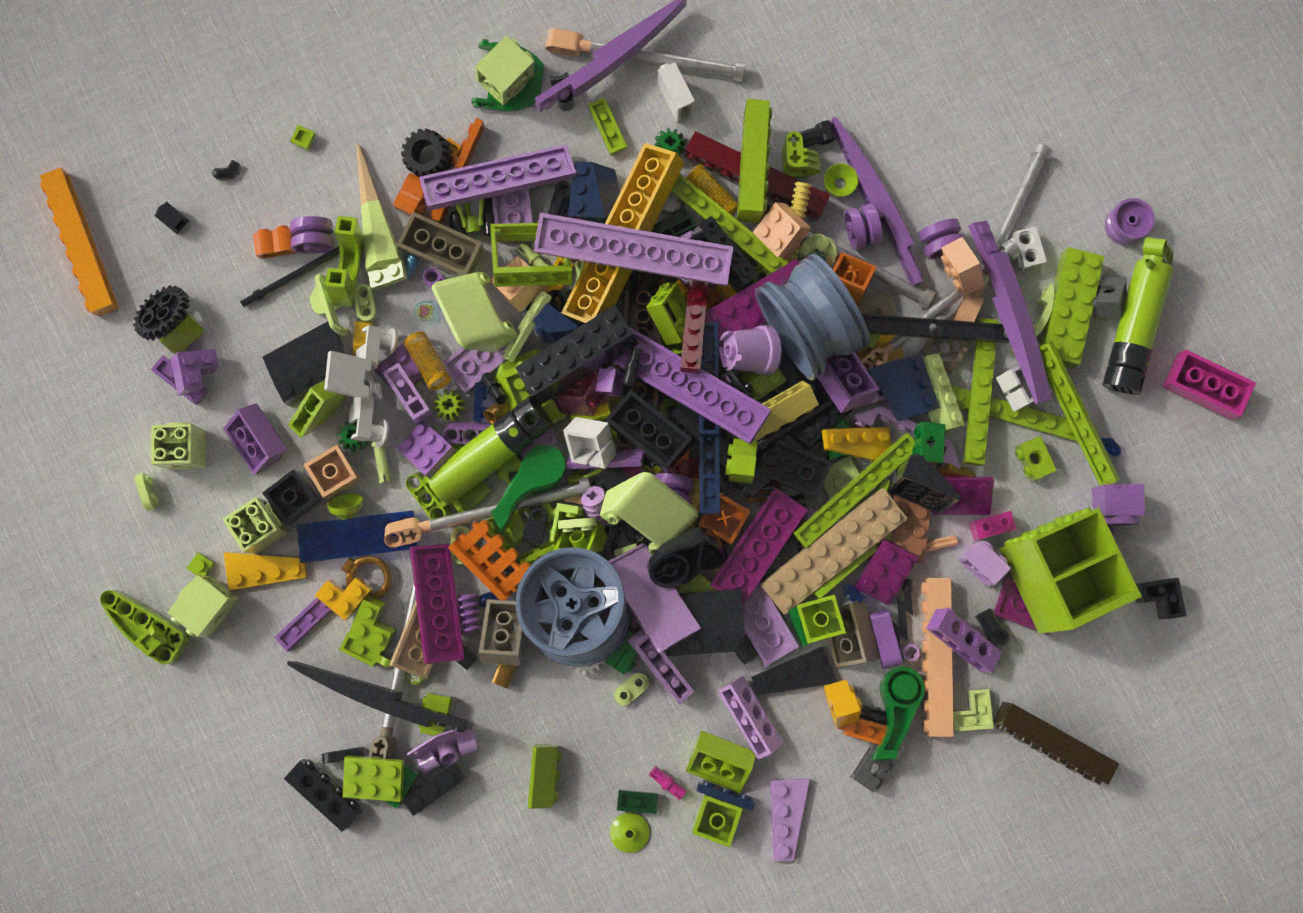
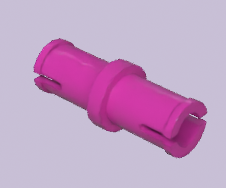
M657 766L650 771L648 776L659 783L664 791H669L678 800L683 798L687 790L677 784L671 775H666Z

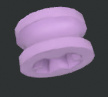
M914 644L904 645L901 650L902 657L907 661L917 660L920 656L919 647ZM909 647H912L911 650L915 649V653L912 655V658H909L910 656L906 655V652L909 651Z

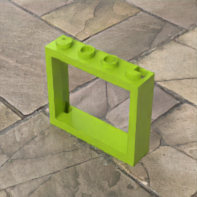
M538 223L491 224L494 287L572 285L571 259L563 258L564 265L499 267L497 242L535 241Z

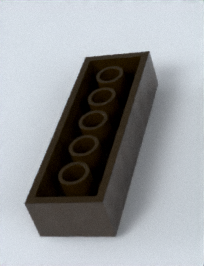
M1003 701L993 719V723L997 724L996 729L1006 734H1014L1013 738L1023 744H1032L1030 748L1045 755L1049 754L1048 758L1057 763L1067 764L1065 768L1083 775V778L1092 783L1109 785L1119 766L1118 762L1013 703Z

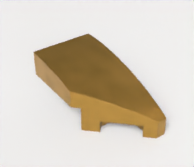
M951 463L937 470L943 477H976V473L963 466L959 469Z

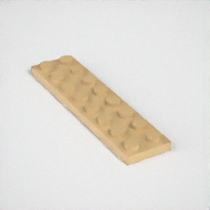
M882 487L818 537L807 548H804L764 579L760 585L785 615L790 609L807 598L908 518Z

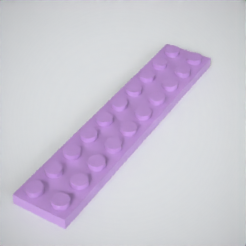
M540 213L534 253L727 286L733 252L732 246Z

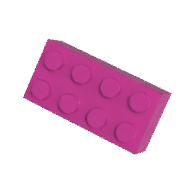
M1185 349L1177 353L1162 387L1233 420L1242 416L1256 382Z

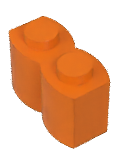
M409 173L393 206L395 210L411 216L413 212L421 215L425 207L423 204L425 197L419 176Z
M282 225L272 231H269V229H259L257 233H254L253 239L256 256L259 259H266L297 253L291 249V238L294 235L290 232V228Z

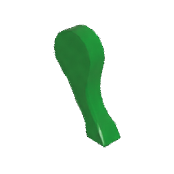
M539 445L527 452L518 473L506 488L497 507L491 511L492 517L502 535L506 532L517 507L523 500L532 494L553 488L562 481L566 465L563 454L557 448L551 445Z
M903 666L889 671L880 682L879 691L886 709L887 728L880 744L873 753L871 761H892L897 759L899 747L908 733L914 714L924 697L925 685L921 676L915 670Z

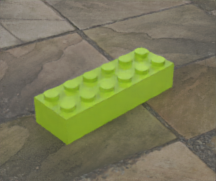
M746 100L743 115L737 220L739 222L760 223L761 217L765 216L767 209V199L765 198L768 191V181L766 180L767 174H769L768 156L770 155L771 147L769 138L771 137L772 130L770 121L773 113V107H769L770 100Z
M1067 247L1060 255L1054 281V303L1050 317L1043 328L1039 346L1053 341L1065 367L1073 369L1081 363L1094 306L1093 300L1096 297L1105 256Z

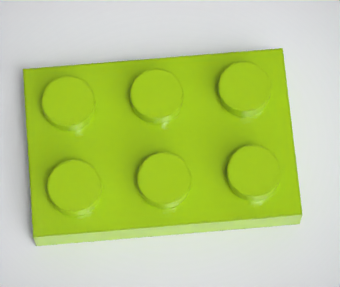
M359 756L344 757L343 797L395 802L403 800L404 760Z

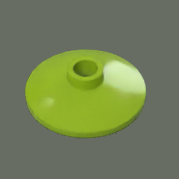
M633 812L623 813L613 821L610 837L617 849L625 853H634L641 850L648 842L649 826L646 820L639 814ZM628 830L633 831L634 835L632 837H627L626 832Z

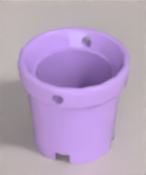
M760 325L754 329L726 331L720 338V341H724L723 347L718 349L719 359L723 367H728L726 370L750 371L766 376L773 374L777 370L781 360L782 348L779 334L773 326Z

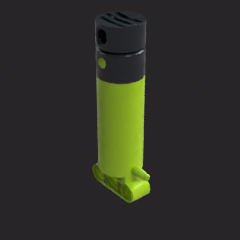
M1146 237L1143 245V259L1135 262L1122 316L1120 317L1111 350L1109 366H1107L1102 384L1103 387L1109 390L1130 395H1141L1146 376L1145 373L1148 369L1174 268L1171 266L1174 253L1167 239Z
M528 396L516 405L513 410L507 412L452 454L430 479L422 472H416L408 476L405 482L406 487L431 520L441 517L437 514V508L443 511L444 516L450 515L451 504L459 513L466 510L458 499L533 443L535 439H538L553 428L552 420L545 409L539 406L531 396ZM531 414L535 416V421L532 419ZM414 477L419 479L420 486L414 484ZM425 493L431 495L432 501L426 500Z

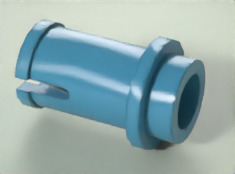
M411 255L405 258L407 280H410L416 266H419V259Z

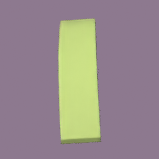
M1051 283L1045 287L1037 302V305L1043 308L1033 325L1036 337L1043 330L1052 311L1054 285Z

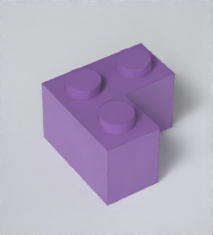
M215 349L176 352L171 358L178 396L198 394L204 388L201 375L213 374L219 368Z

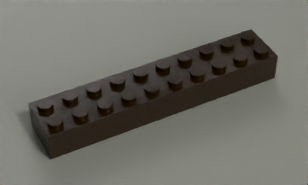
M632 270L625 287L624 319L630 328L663 346V338L646 307L650 303L651 298L658 292L659 287L666 283V276ZM637 377L634 388L623 386L622 397H619V403L632 390L659 412V390ZM617 433L616 447L618 450L636 449Z

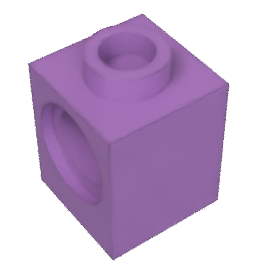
M607 366V369L600 368L595 391L604 396L622 397V382L625 374L620 372L619 368Z

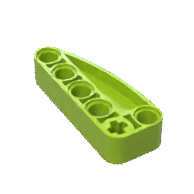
M106 590L101 594L100 603L108 617L120 632L138 649L140 648L134 641L147 631L152 624L159 627L162 623L165 627L164 634L169 642L160 646L149 657L160 664H173L177 662L190 641V635L186 630L120 591ZM112 594L115 596V601L113 604H111L109 601V598ZM128 604H130L132 608L129 614L126 612V606ZM144 614H147L148 621L146 623H143L142 617ZM176 635H180L178 637L181 639L180 642H176L178 640L176 638ZM167 650L171 654L169 660L165 659V652Z

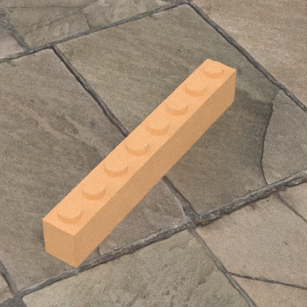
M924 578V582H921V593L924 594V602L921 603V612L924 613L921 630L924 633L925 641H922V652L925 653V660L922 661V671L925 672V680H923L925 700L922 702V709L926 713V720H923V731L930 737H954L952 649L926 629L936 609H951V578Z

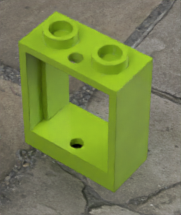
M678 282L661 285L646 307L666 345L681 343L684 337L687 300ZM666 302H668L677 319L675 323L672 321L664 305Z

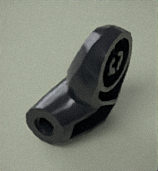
M693 527L682 535L663 543L649 558L647 570L650 579L655 585L663 588H672L693 580L700 571L716 569L725 562L728 553L719 537L711 529Z

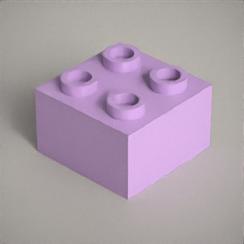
M978 541L972 543L958 560L985 586L996 585L1011 569L1007 565L1009 562L1002 555L998 556L993 551L994 547L990 543Z

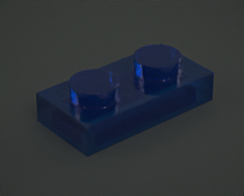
M475 383L473 421L475 423H483V419H485L483 413L487 407H484V400H487L488 392L483 383Z
M846 583L842 588L846 591L844 595L853 603L856 600L861 603L865 598L849 583Z

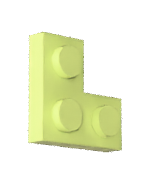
M989 689L968 690L970 710L953 711V731L993 729Z

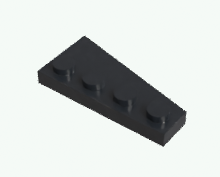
M823 647L751 676L758 695L838 682Z

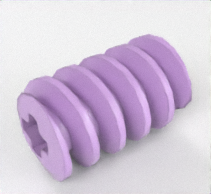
M592 486L586 490V493L581 498L586 518L596 517V521H600L602 526H606L609 523L600 516L605 492L599 486Z

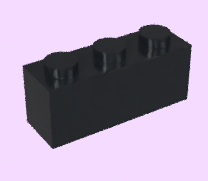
M453 763L406 796L403 802L411 814L415 816L466 778L457 764Z

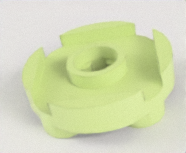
M813 234L805 239L800 247V259L811 252H816L815 249L823 251L826 263L830 267L834 265L838 255V248L833 239L823 236V234Z

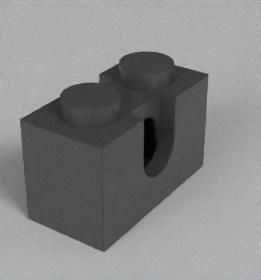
M1102 277L1101 284H1098L1097 297L1093 300V308L1097 309V316H1122L1127 294L1126 277Z
M870 744L850 777L874 792L875 789L878 790L881 787L883 774L885 772L889 773L894 763L893 760L871 761L877 747ZM873 764H877L879 767L876 774H871L869 770Z

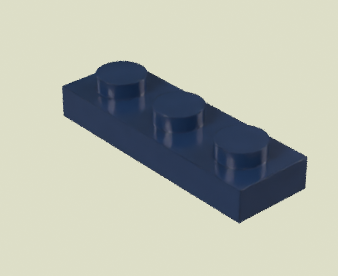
M703 780V783L698 781L696 786L697 792L753 811L755 802L751 800V796L743 793L738 796L733 794L732 789L723 786L721 789L714 787L715 784Z

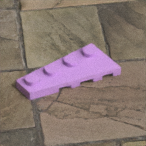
M809 778L770 780L773 861H794L810 781Z

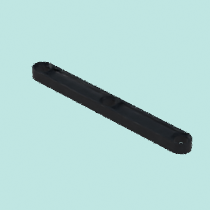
M861 314L869 334L1010 343L1009 339L1003 335L1005 330L1003 324ZM931 324L937 325L938 333L931 332Z

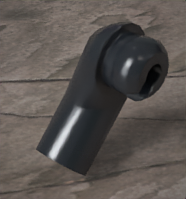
M231 160L227 168L213 169L212 175L217 180L231 179L240 164Z
M458 210L453 211L450 214L451 229L468 235L466 229L461 225Z

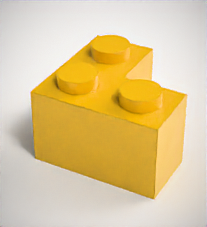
M355 577L345 590L331 579L323 584L315 596L345 621L351 618L360 607L362 600L368 597L374 589L360 577Z
M847 679L824 686V694L836 728L859 722V716L862 714V704L860 698L855 697L853 686L848 685Z

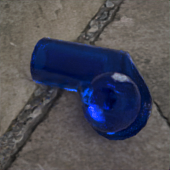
M1100 438L1110 455L1117 457L1121 454V448L1113 438Z
M490 591L479 597V605L482 608H486L487 599H499Z

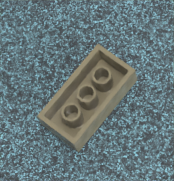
M415 212L412 213L397 243V247L401 252L456 277L473 273L484 251L482 242Z

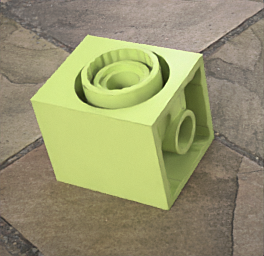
M506 35L475 66L476 81L504 106L512 97L519 94L527 82L534 76V58L529 52H524L515 39H510Z
M184 422L151 425V464L165 469L206 468V430L192 423Z
M255 497L223 518L224 523L238 545L246 553L258 554L289 533L284 526V521L267 500Z
M197 574L180 592L178 599L167 613L172 616L170 619L177 625L182 624L186 627V632L192 637H210L239 601V598L211 576Z

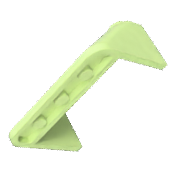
M475 272L435 282L432 285V290L456 341L462 348L496 353L517 337L510 321L503 322L500 320L485 289L490 284L491 279L484 272Z
M642 472L606 491L600 516L610 524H618L622 519L652 541L649 544L648 551L653 555L663 543L682 535L697 519L698 510L653 474Z

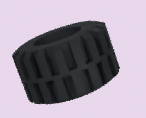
M426 128L424 131L417 129V133L413 131L410 133V138H405L407 142L402 144L404 151H401V156L404 157L402 161L413 174L421 177L443 172L446 168L450 169L449 161L453 162V157L450 156V154H453L450 148L451 145L436 131ZM433 145L435 148L433 159L428 163L421 164V151L426 146Z

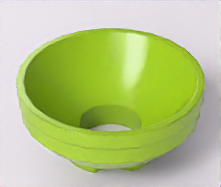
M844 163L834 164L825 173L824 185L827 192L832 196L844 198L855 191L858 185V176L855 169L850 165ZM837 179H842L845 182V187L839 189L835 186L834 182Z
M342 494L330 499L327 506L331 514L346 520L354 518L362 509L363 498L359 494Z

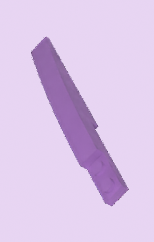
M687 0L672 1L594 51L592 62L535 98L537 109L540 112L548 110L560 99L564 100L570 93L576 98L599 83L657 36L686 7Z
M833 117L831 125L836 140L847 164L853 167L857 173V186L865 204L872 203L875 206L880 222L882 221L909 283L919 286L923 275L921 270L916 268L914 263L915 257L909 251L914 243L900 214L862 151L839 120Z
M987 220L974 222L968 227L997 296L993 297L992 300L1035 404L1049 401L1052 398L1039 345L1007 252L999 251Z

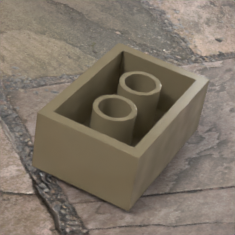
M487 599L479 647L481 663L521 666L525 633L517 618L516 601Z

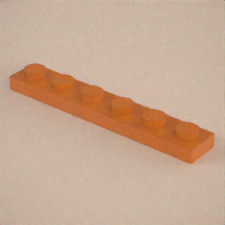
M476 118L475 122L470 124L467 140L464 139L461 144L462 151L460 156H456L454 160V169L469 165L485 129L483 120ZM450 206L432 210V220L443 224Z

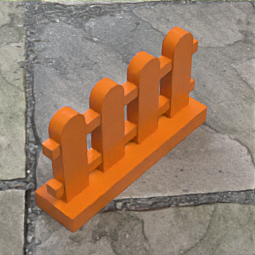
M483 520L480 523L475 521L471 525L473 529L467 535L464 532L459 535L448 549L499 600L506 601L512 592L518 589L516 585L521 581L531 565L527 562L520 565L516 561L518 557L517 550L510 548L506 551L502 547L504 543L502 535L496 534L492 537L488 533L491 528L488 521ZM483 537L487 543L482 548H479L475 543ZM497 551L501 557L493 563L489 557ZM511 565L515 570L509 576H506L502 571Z

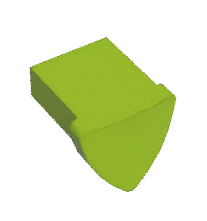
M152 624L134 642L146 656H150L160 646L169 642V640L158 626Z

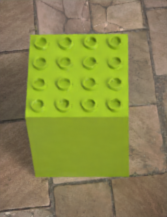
M1088 507L1062 515L1049 523L1038 526L1034 530L1020 534L1021 536L1005 541V546L999 548L1002 556L1009 562L1007 565L1011 567L1009 570L1039 634L1073 630L1142 597L1100 508L1091 510Z

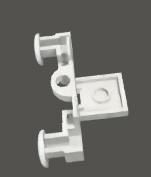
M368 325L362 329V332L366 333V343L356 350L355 356L335 351L328 352L324 390L353 396L348 424L357 421V431L351 436V439L363 442L366 440L373 441L376 447H383L389 436V424L385 419H382L378 425L372 424L374 397L371 395L374 392L375 383L369 372L371 368L376 369L378 366L379 350H384L386 356L394 353L398 343V333L394 328H391L388 333H383L380 327Z

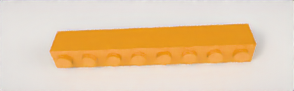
M60 167L39 175L41 179L40 187L47 195L46 203L49 209L53 211V221L59 227V238L66 246L65 254L68 260L72 262V272L80 283L78 288L86 299L84 304L87 311L96 316H101L118 309L119 306L69 173Z

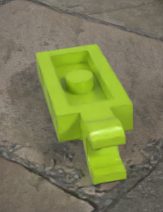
M347 632L339 648L340 651L371 667H375L379 663L386 668H391L389 666L391 659L381 655L383 650L348 636L349 632Z

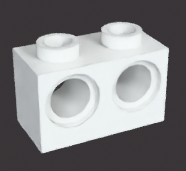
M1036 226L1015 231L1010 236L1009 240L1020 251V255L1014 259L1015 265L1019 267L1020 272L1042 267L1047 262ZM1020 238H1025L1027 244H1023ZM1029 255L1032 258V262L1027 261L1025 256Z

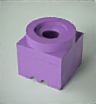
M1104 484L1092 488L1093 509L1100 508L1108 526L1139 525V517L1145 515L1144 485Z

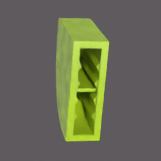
M325 380L312 386L288 426L300 438L305 437L328 420L348 395L325 391Z

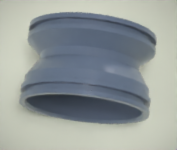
M811 254L801 260L794 267L787 284L784 286L766 282L762 287L760 286L755 289V296L768 325L776 329L782 348L800 372L809 380H814L817 376L825 373L828 356L850 355L853 352H859L870 344L867 326L855 301L833 269L816 254Z
M575 547L551 551L537 559L527 569L517 589L516 614L523 632L545 655L560 664L573 667L597 664L614 654L623 644L629 633L632 611L626 603L622 581L613 566L593 551ZM574 571L570 581L562 575ZM595 576L599 578L606 585V587L594 588ZM545 590L549 599L539 602L542 592ZM560 590H567L564 597H558ZM592 600H599L597 607H590ZM610 608L609 617L604 625L599 614ZM568 622H572L573 627L570 630L565 631L564 625ZM541 623L553 624L550 636L545 632ZM578 632L588 638V640L570 643Z

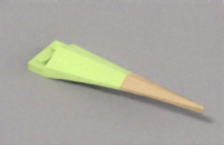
M357 144L366 271H368L370 288L375 291L406 280L407 274L403 257L397 247L380 203L362 147Z

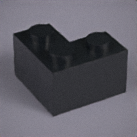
M1179 577L1136 583L1142 596L1135 600L1136 603L1155 601L1158 619H1173L1187 616Z

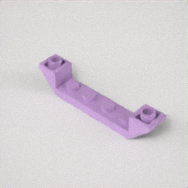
M883 406L858 413L851 420L859 428H870L877 416L880 422L887 425L891 423L896 426L898 431L913 434L917 424L909 419L897 422L892 412ZM945 438L943 463L940 465L943 467L951 463L959 468L960 465L952 442Z

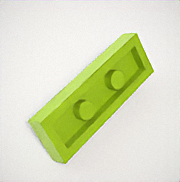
M605 97L589 103V111L609 155L611 156L627 149V145Z

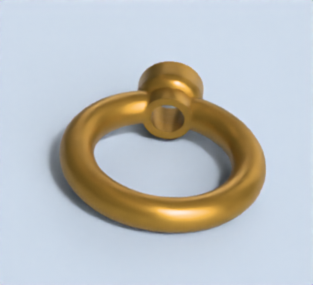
M366 555L355 560L350 557L342 567V571L346 573L347 587L354 580V574L360 565L372 563L382 570L384 583L380 590L369 596L375 599L382 598L390 589L392 575L388 565L376 556Z

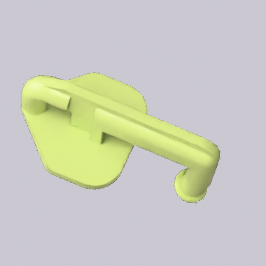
M318 273L315 276L316 286L310 296L312 309L318 315L326 314L331 329L339 337H346L348 329L339 324L335 312L336 309L343 306L333 305L324 286L326 277Z

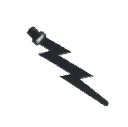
M905 579L904 586H902L905 603L897 597L899 626L893 622L899 650L900 634L908 641L906 611L913 616L911 592H913L914 588H912L913 580Z

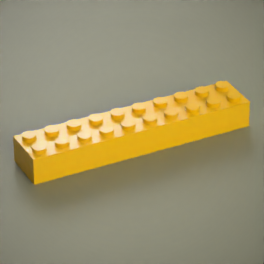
M644 143L605 224L651 232L684 165L683 160L678 154ZM586 262L561 314L579 325L587 323L616 305L632 270Z

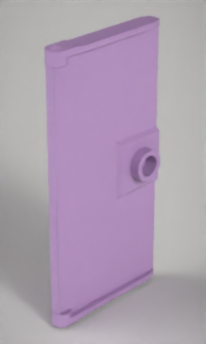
M643 543L608 562L616 570L622 581L626 603L660 654L701 630V627L679 596L675 587H659L650 579L647 563L652 555L649 553L647 545Z

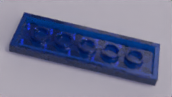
M414 510L354 517L346 520L337 519L297 524L300 563L410 550V547L418 546V542L399 547L387 546L384 541L385 527L392 522L415 518Z

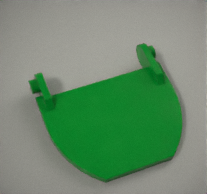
M482 39L478 47L482 50L491 51L499 42L490 43L489 40ZM520 47L524 52H529L534 58V76L527 82L522 91L515 97H512L504 106L488 92L487 99L472 98L471 103L473 107L480 108V106H484L483 108L492 110L518 111L535 104V98L541 94L544 71L543 63L532 52Z

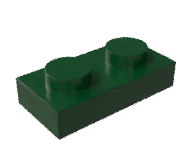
M619 789L617 811L656 814L658 793Z

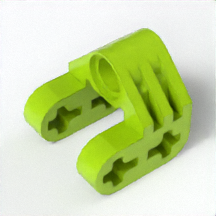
M791 131L786 136L782 149L783 173L795 179H804L821 172L820 153L809 148H803L802 135L797 131ZM792 137H795V140H797V142L790 140Z

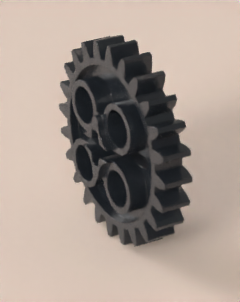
M169 285L167 289L162 287L161 291L157 289L155 295L150 294V299H145V304L139 306L141 310L136 312L138 316L133 319L136 321L133 324L134 330L146 340L151 339L154 341L156 338L161 339L162 335L167 336L168 331H174V326H180L178 322L184 320L182 316L188 314L186 309L190 307L188 305L190 302L189 296L176 285L173 287Z

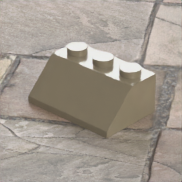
M866 601L839 606L847 634L829 638L835 667L865 663L880 658Z

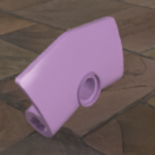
M452 729L433 736L408 752L407 756L416 758L422 772L428 775L443 764L450 765L455 763L459 753L461 756L478 751L473 730H465V733Z

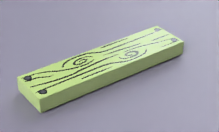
M539 291L515 332L517 337L508 343L501 355L503 358L512 363L515 361L535 327L533 320L546 303H549L552 296Z

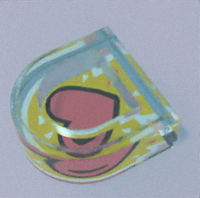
M432 300L416 304L414 314L420 321L435 320Z

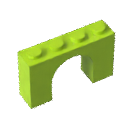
M338 216L334 233L339 243L338 269H327L324 286L334 306L353 307L364 246L363 233L357 218Z

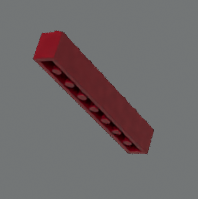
M695 131L685 150L687 160L694 164H702L706 170L716 171L725 179L737 181L739 185L741 152ZM769 166V174H767L766 180L768 181L766 196L770 197L773 202L784 203L789 207L793 206L791 201L794 200L792 195L795 194V191H793L796 188L795 182L802 181ZM811 187L809 188L811 193L808 194L810 198L807 200L808 206H806L807 212L804 215L811 220H819L830 195Z

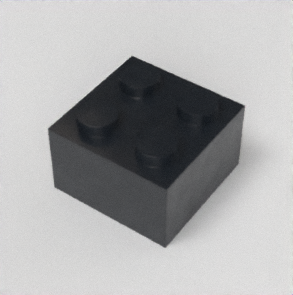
M295 469L262 492L284 523L289 525L295 523L322 502L301 473Z

